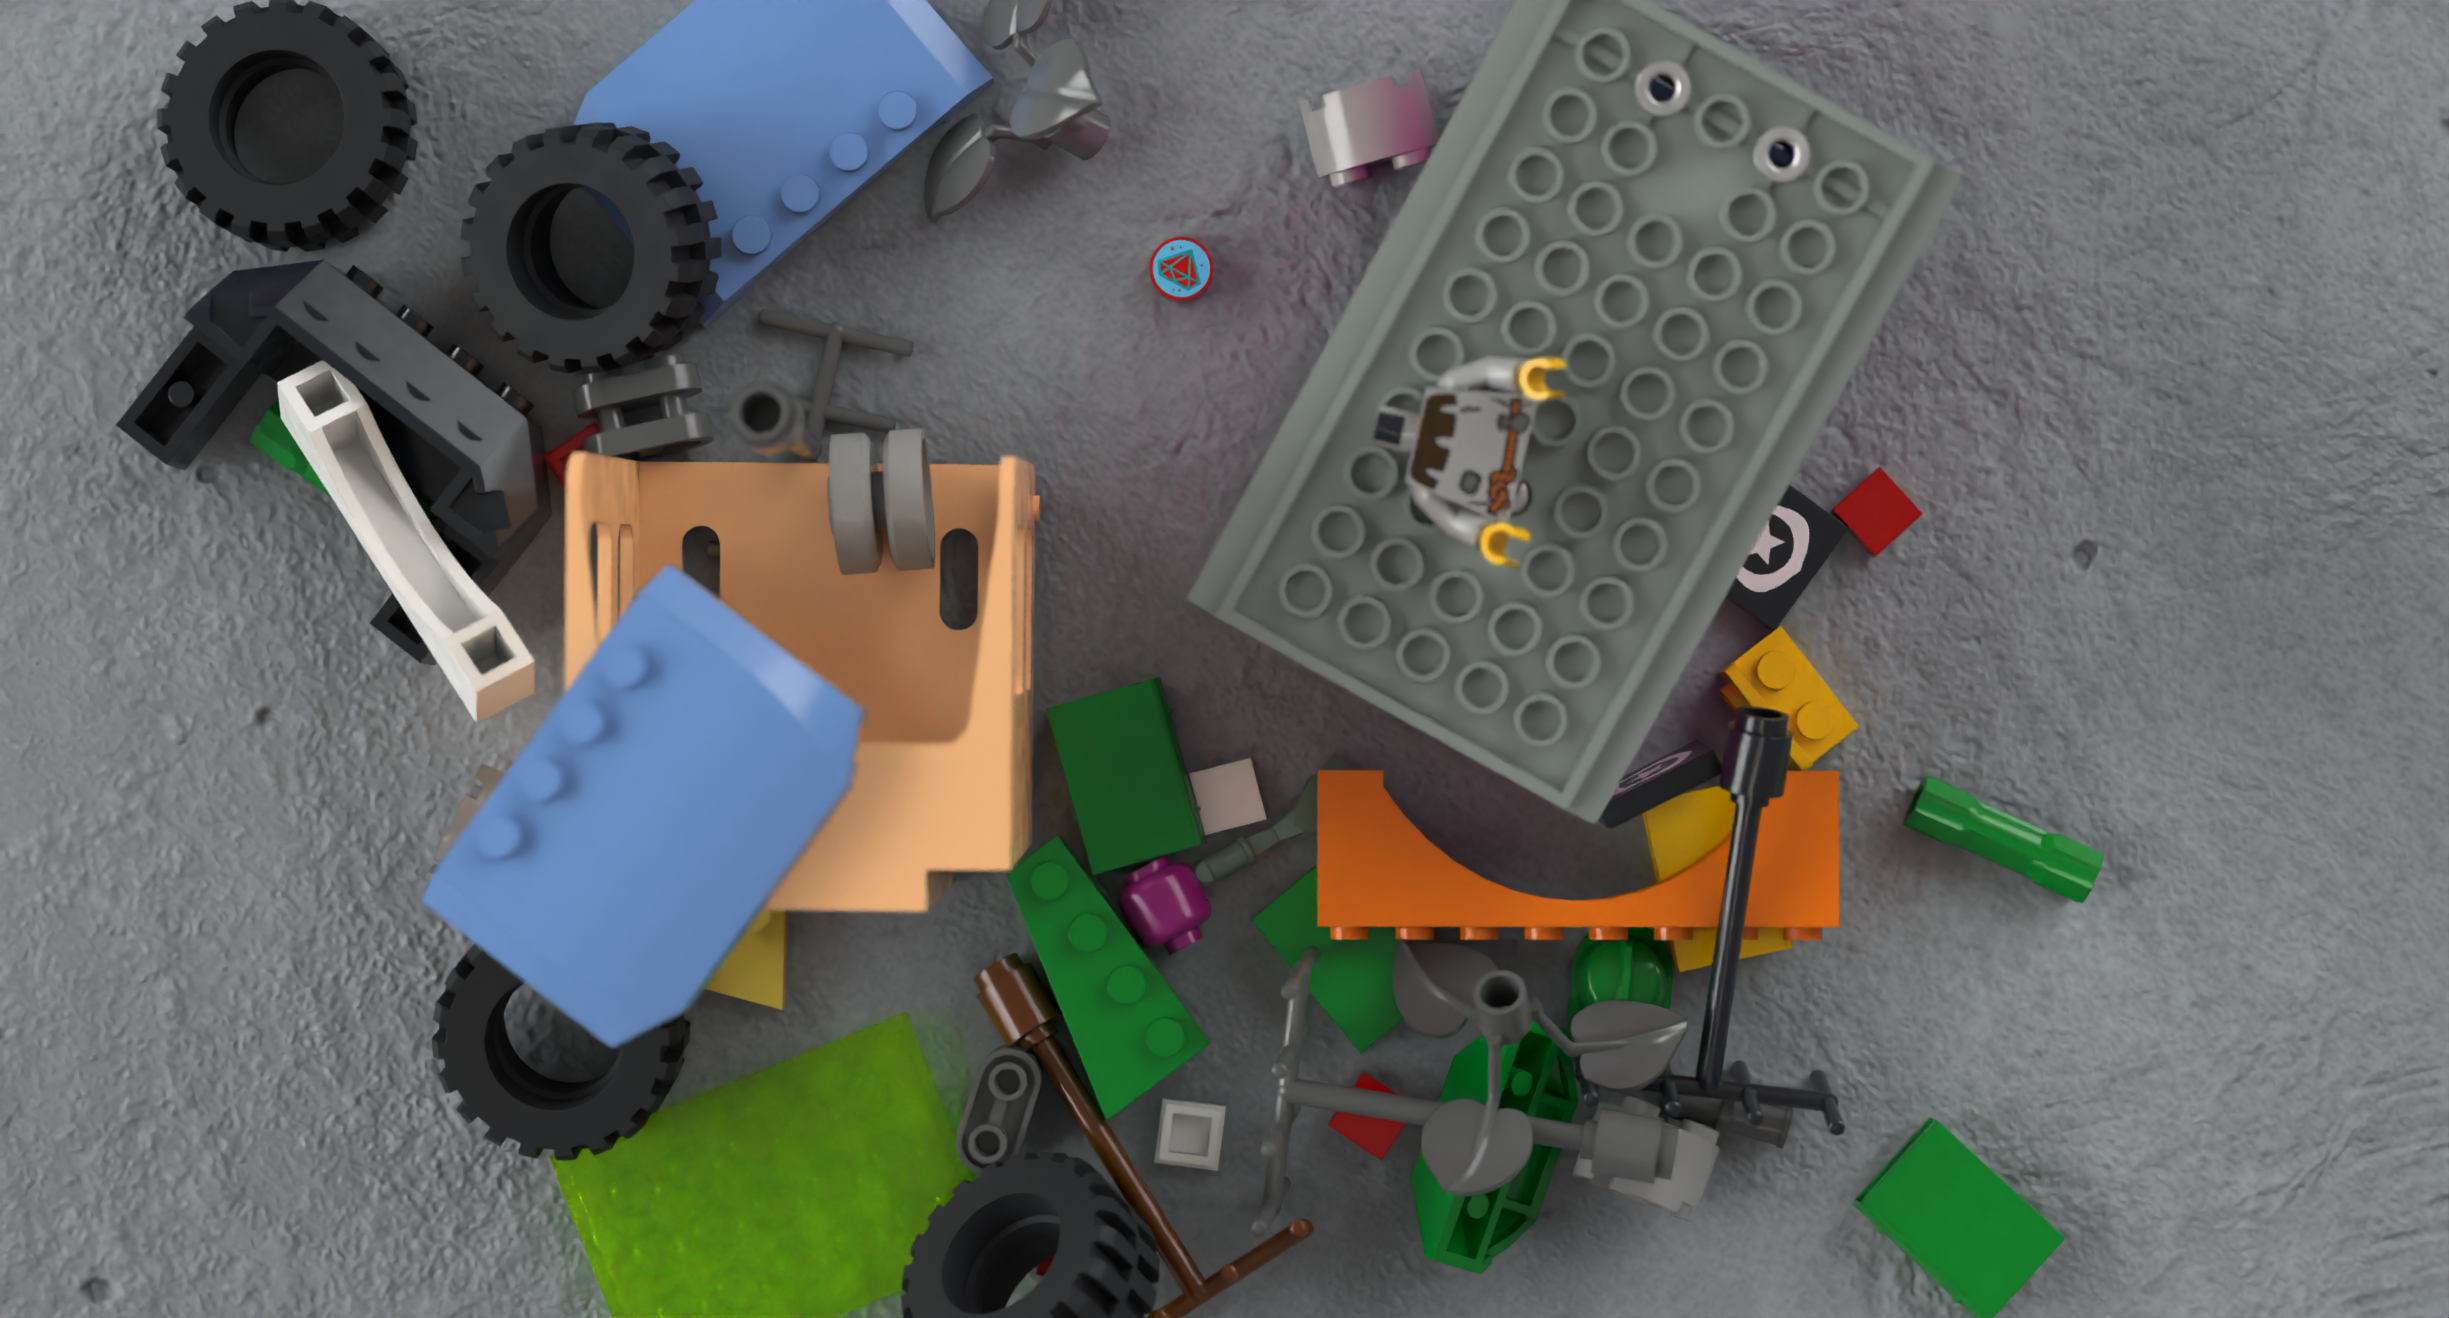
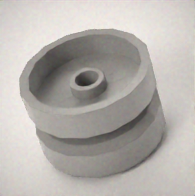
M923 428L890 430L883 443V471L878 472L873 442L866 433L831 435L829 444L828 507L831 531L835 539L841 575L877 572L883 557V532H888L892 560L900 571L934 568L935 525L927 441Z

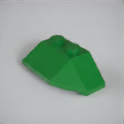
M1531 1021L1528 1033L1518 1043L1502 1046L1501 1085L1498 1109H1515L1530 1117L1571 1123L1579 1101L1571 1058L1558 1047L1535 1021ZM1558 1027L1569 1039L1568 1030ZM1483 1035L1479 1036L1453 1057L1438 1099L1439 1102L1447 1103L1455 1099L1469 1098L1479 1101L1486 1106L1488 1098V1043ZM1533 1144L1528 1161L1514 1178L1495 1190L1473 1196H1454L1444 1192L1426 1165L1422 1149H1420L1410 1179L1424 1256L1433 1261L1481 1275L1492 1264L1491 1259L1508 1249L1536 1222L1562 1148Z

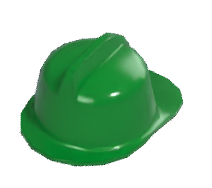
M1628 927V940H1589L1588 932L1579 943L1571 965L1566 1016L1570 1041L1574 1042L1571 1033L1573 1017L1585 1007L1598 1002L1613 1000L1634 1001L1670 1010L1673 984L1671 955L1663 940H1654V932L1650 928Z

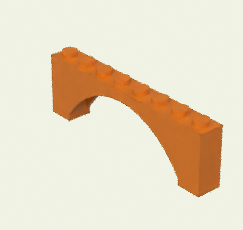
M1318 770L1317 926L1330 927V939H1369V927H1395V939L1429 940L1434 939V927H1460V939L1498 940V927H1524L1525 940H1563V927H1589V940H1628V927H1654V940H1693V927H1718L1732 830L1721 842L1694 863L1662 881L1637 891L1607 898L1584 900L1543 898L1514 891L1484 879L1446 855L1431 843L1396 805L1383 787V770ZM1787 771L1784 795L1779 798H1770L1769 806L1762 807L1742 940H1758V927H1783V940H1822V927H1840L1839 771Z

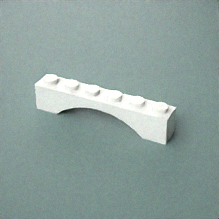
M323 360L277 382L280 415L283 423L476 723L478 724L534 694V659L502 610L472 581L431 524L396 464L367 402L356 385Z

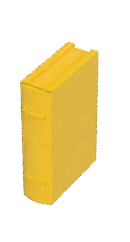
M1719 785L1685 792L1641 814L1656 883L1694 863L1728 835L1733 827L1736 803L1730 800V792L1722 789ZM1693 927V940H1668L1675 971L1682 972L1712 965L1718 927ZM1758 927V940H1742L1739 959L1793 948L1792 940H1783V927Z

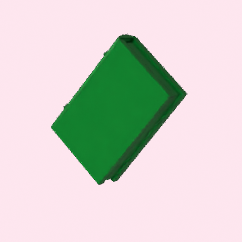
M1161 677L1046 708L1092 875L1207 843L1199 816L1201 808L1195 802L1171 717L1173 709L1168 706Z
M1317 864L1251 918V921L1291 969L1309 946H1315L1320 950V958L1311 971L1309 991L1360 1054L1403 1020L1396 1005L1392 981L1393 963L1400 940L1395 939V927H1369V939H1330V927L1317 926Z
M1931 1117L1923 1123L1853 1201V1206L1876 1226L1878 1233H1884L1952 1296L1951 1300L1954 1303L1959 1302L1975 1318H1993L2065 1239L2059 1231L1938 1120H1934Z

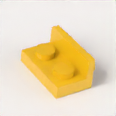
M1778 626L1776 630L1768 633L1718 672L1719 676L1726 683L1725 686L1719 689V693L1735 714L1738 707L1757 706L1775 709L1789 715L1788 729L1793 732L1788 766L1793 771L1808 770L1813 766V762L1859 727L1782 626Z

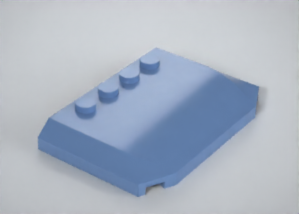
M695 0L586 93L573 125L604 122L614 123L617 128L633 126L649 132L651 138L649 143H668L680 153V159L675 165L679 169L693 167L704 182L696 192L701 202L713 201L718 219L708 221L711 238H721L722 257L711 259L709 271L716 272L719 275L714 294L703 296L699 299V302L704 305L706 310L699 321L707 328L754 288L752 284L942 121L948 123L995 82L993 77L926 0ZM585 187L634 244L629 225L616 205L600 192L590 187Z
M668 564L641 589L434 871L422 902L611 1048L620 1047L631 1041L632 1038L662 1023H667L690 1009L851 790L857 765L854 763L859 729L860 725H864L866 710L677 567Z

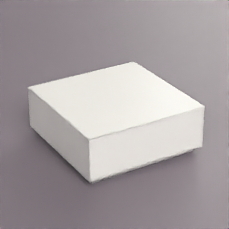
M1251 758L1189 773L1197 806L1201 808L1199 814L1205 835L1267 819Z
M1163 1097L1154 1163L1218 1171L1226 1106Z

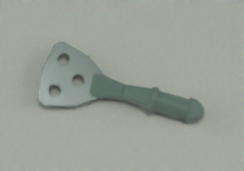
M1339 755L1331 758L1319 770H1355V768L1346 757ZM1317 772L1307 780L1293 811L1273 827L1247 838L1238 836L1236 842L1204 859L1201 857L1194 862L1191 868L1201 887L1213 886L1217 880L1247 864L1254 865L1256 857L1282 840L1305 833L1317 835Z

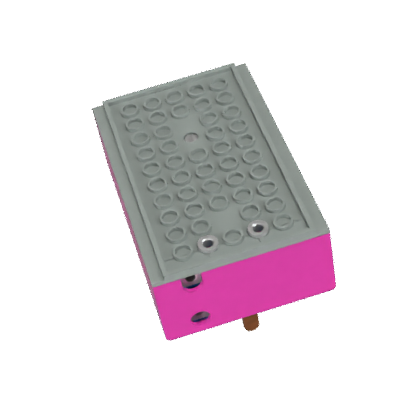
M1516 0L1186 599L1214 614L1216 618L1538 796L1596 825L1964 177L1648 0ZM1657 76L1658 78H1660L1661 80H1663V81L1666 82L1667 84H1669V85H1671L1672 87H1674L1675 90L1672 89V88H1670L1669 86H1667V85L1661 83L1660 81L1654 79V77ZM1774 143H1777V144H1779V145H1781V146H1784V147H1783V149H1780L1779 147H1777V146H1775V145H1773V144H1774ZM1487 356L1526 359L1529 361L1538 358H1559L1564 360L1566 368H1548L1544 380L1550 391H1562L1565 393L1561 399L1537 400L1509 523H1504L1525 529L1530 533V541L1511 536L1505 543L1504 550L1507 558L1520 563L1517 568L1491 563L1485 558L1482 551L1447 535L1415 503L1413 485L1405 482L1411 453L1372 445L1380 406L1385 405L1421 413L1427 386H1437L1439 378L1445 371Z

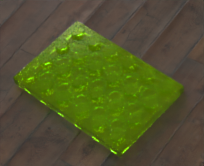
M908 1012L653 1113L645 1126L630 1139L623 1136L618 1138L613 1149L594 1156L589 1148L581 1150L576 1160L556 1161L554 1153L549 1155L612 1318H835L902 1291L905 1265L912 1264L913 1261L910 1249L917 1234L924 1235L930 1223L927 1218L938 1204L944 1207L954 1196L952 1190L966 1179L972 1182L974 1180L971 1170L962 1163L956 1150L957 1135Z

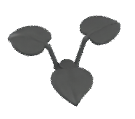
M990 0L983 21L985 41L996 50L1005 49L1013 42L1016 52L1032 69L1028 83L1023 86V93L1013 107L1010 117L1011 127L991 125L986 129L984 118L977 114H971L956 123L940 140L929 162L924 185L925 208L930 222L937 225L939 218L962 208L982 189L988 180L995 159V146L993 142L998 139L1005 138L1033 143L1044 150H1047L1054 143L1082 160L1094 157L1105 144L1110 131V119L1107 115L1095 109L1102 105V101L1093 84L1088 58L1081 44L1070 38H1065L1046 49L1040 57L1028 46L1027 34L1037 30L1046 20L1052 0Z
M1400 939L1397 945L1392 981L1396 1005L1404 1022L1412 1030L1423 1036L1444 1039L1457 1034L1469 1019L1471 1022L1479 1024V1029L1488 1043V1098L1486 1106L1479 1101L1469 1098L1449 1101L1432 1112L1422 1130L1421 1149L1425 1163L1444 1192L1454 1196L1479 1195L1501 1187L1522 1170L1530 1157L1533 1148V1131L1530 1119L1519 1110L1498 1109L1501 1085L1502 1046L1518 1043L1528 1033L1531 1021H1535L1566 1055L1571 1057L1581 1056L1580 1069L1587 1081L1594 1083L1597 1088L1621 1093L1642 1089L1654 1082L1667 1068L1688 1032V1019L1672 1010L1647 1003L1613 1000L1587 1006L1573 1017L1571 1033L1574 1042H1572L1543 1012L1540 1001L1528 1002L1526 985L1522 978L1511 971L1498 970L1495 963L1484 953L1458 944L1432 943L1422 940Z

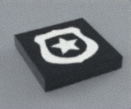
M1789 484L1725 598L1770 631L1776 630L1849 527Z
M1695 740L1623 776L1598 821L1606 828L1613 829L1720 775L1722 764L1715 750Z

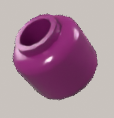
M1166 855L1123 878L1127 888L1120 893L1118 905L1142 947L1154 949L1164 944L1169 955H1172L1203 938L1198 926L1208 920L1212 908L1192 868L1187 863L1175 862L1171 864Z

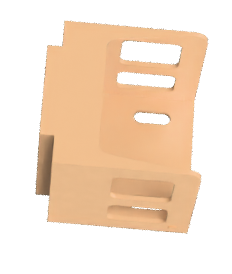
M572 452L568 465L566 493L565 693L618 622L619 534L620 619L641 589L668 564L677 567L683 572L684 539L687 533L698 526L709 527L718 535L720 541V601L866 710L864 725H860L854 758V763L857 765L851 790L762 910L927 911L956 881V870L1010 871L1032 845L1035 521H1040V495H1035V465L1017 456H1002L1001 465L930 464L935 525L934 568L900 571L892 560L888 532H883V557L877 572L841 575L829 517V463L644 462L589 452ZM877 464L878 472L883 471V464ZM591 523H596L598 531V621L589 561ZM959 528L970 531L978 542V614L975 622L964 630H954L948 627L942 620L940 612L941 543L948 532Z

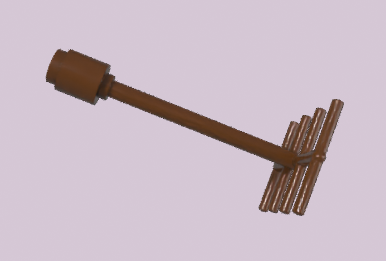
M1012 953L995 962L973 979L981 991L977 995V999L1007 1047H1015L1021 1044L1026 1052H1034L1122 1196L1144 1218V1222L1151 1228L1157 1242L1156 1250L1183 1294L1160 1309L1154 1310L1146 1318H1182L1305 1238L1313 1235L1314 1227L1308 1219L1295 1220L1282 1231L1232 1263L1224 1265L1221 1270L1205 1279L1054 1036L1058 1034V1030L1053 1023L1062 1016V1012L1032 964H1024L1017 953Z

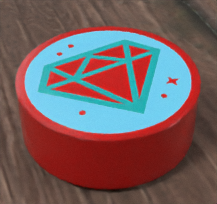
M1175 237L1163 242L1155 250L1150 261L1152 284L1161 296L1173 302L1186 303L1198 299L1207 291L1213 278V263L1209 252L1201 243L1187 237Z

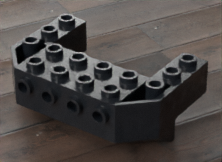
M325 260L232 271L189 309L183 318L190 322L193 328L116 424L117 427L166 465L185 471L262 373L279 382L323 360L356 385L367 402L378 428L406 482L434 505L430 510L447 523L439 536L468 576L487 597H489L551 518L552 507L547 465L544 456L542 426L528 416L535 405L505 382L497 391L478 377V374L485 367L455 343L452 344L447 352L427 337L434 329V326L405 304L400 307L397 313L377 298L384 288L355 265L347 273H344ZM392 594L371 620L370 624L418 662L435 665L437 663L436 659L395 595Z

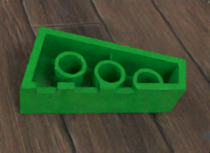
M1061 835L1055 836L1005 873L1107 1121L1210 1045L1211 1039L1145 949L1138 943L1134 934Z

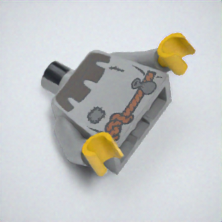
M1487 356L1447 370L1439 378L1437 386H1427L1421 413L1385 405L1380 406L1372 445L1411 453L1405 482L1413 485L1415 503L1447 535L1482 551L1485 558L1491 563L1517 568L1520 563L1507 558L1504 550L1505 543L1511 536L1530 541V533L1525 529L1504 523H1509L1537 400L1561 399L1564 396L1565 392L1550 391L1544 380L1548 368H1566L1564 360L1559 358H1538L1529 361L1526 359Z

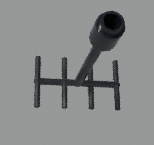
M1742 706L1736 709L1735 721L1728 723L1719 786L1731 793L1730 800L1736 803L1696 1075L1695 1077L1672 1074L1670 1064H1668L1664 1072L1654 1082L1638 1090L1660 1092L1665 1111L1671 1117L1678 1116L1682 1110L1678 1095L1741 1102L1746 1119L1751 1126H1758L1763 1122V1114L1759 1104L1822 1111L1830 1133L1839 1136L1845 1131V1125L1838 1109V1098L1832 1093L1826 1075L1822 1070H1814L1810 1074L1814 1091L1752 1084L1747 1066L1740 1060L1735 1061L1731 1065L1734 1081L1721 1080L1762 807L1769 806L1770 798H1779L1784 795L1793 732L1788 729V714L1771 708ZM1575 1056L1577 1068L1575 1070V1077L1580 1082L1583 1102L1588 1107H1595L1600 1101L1598 1088L1594 1083L1587 1081L1583 1077L1580 1069L1581 1056Z

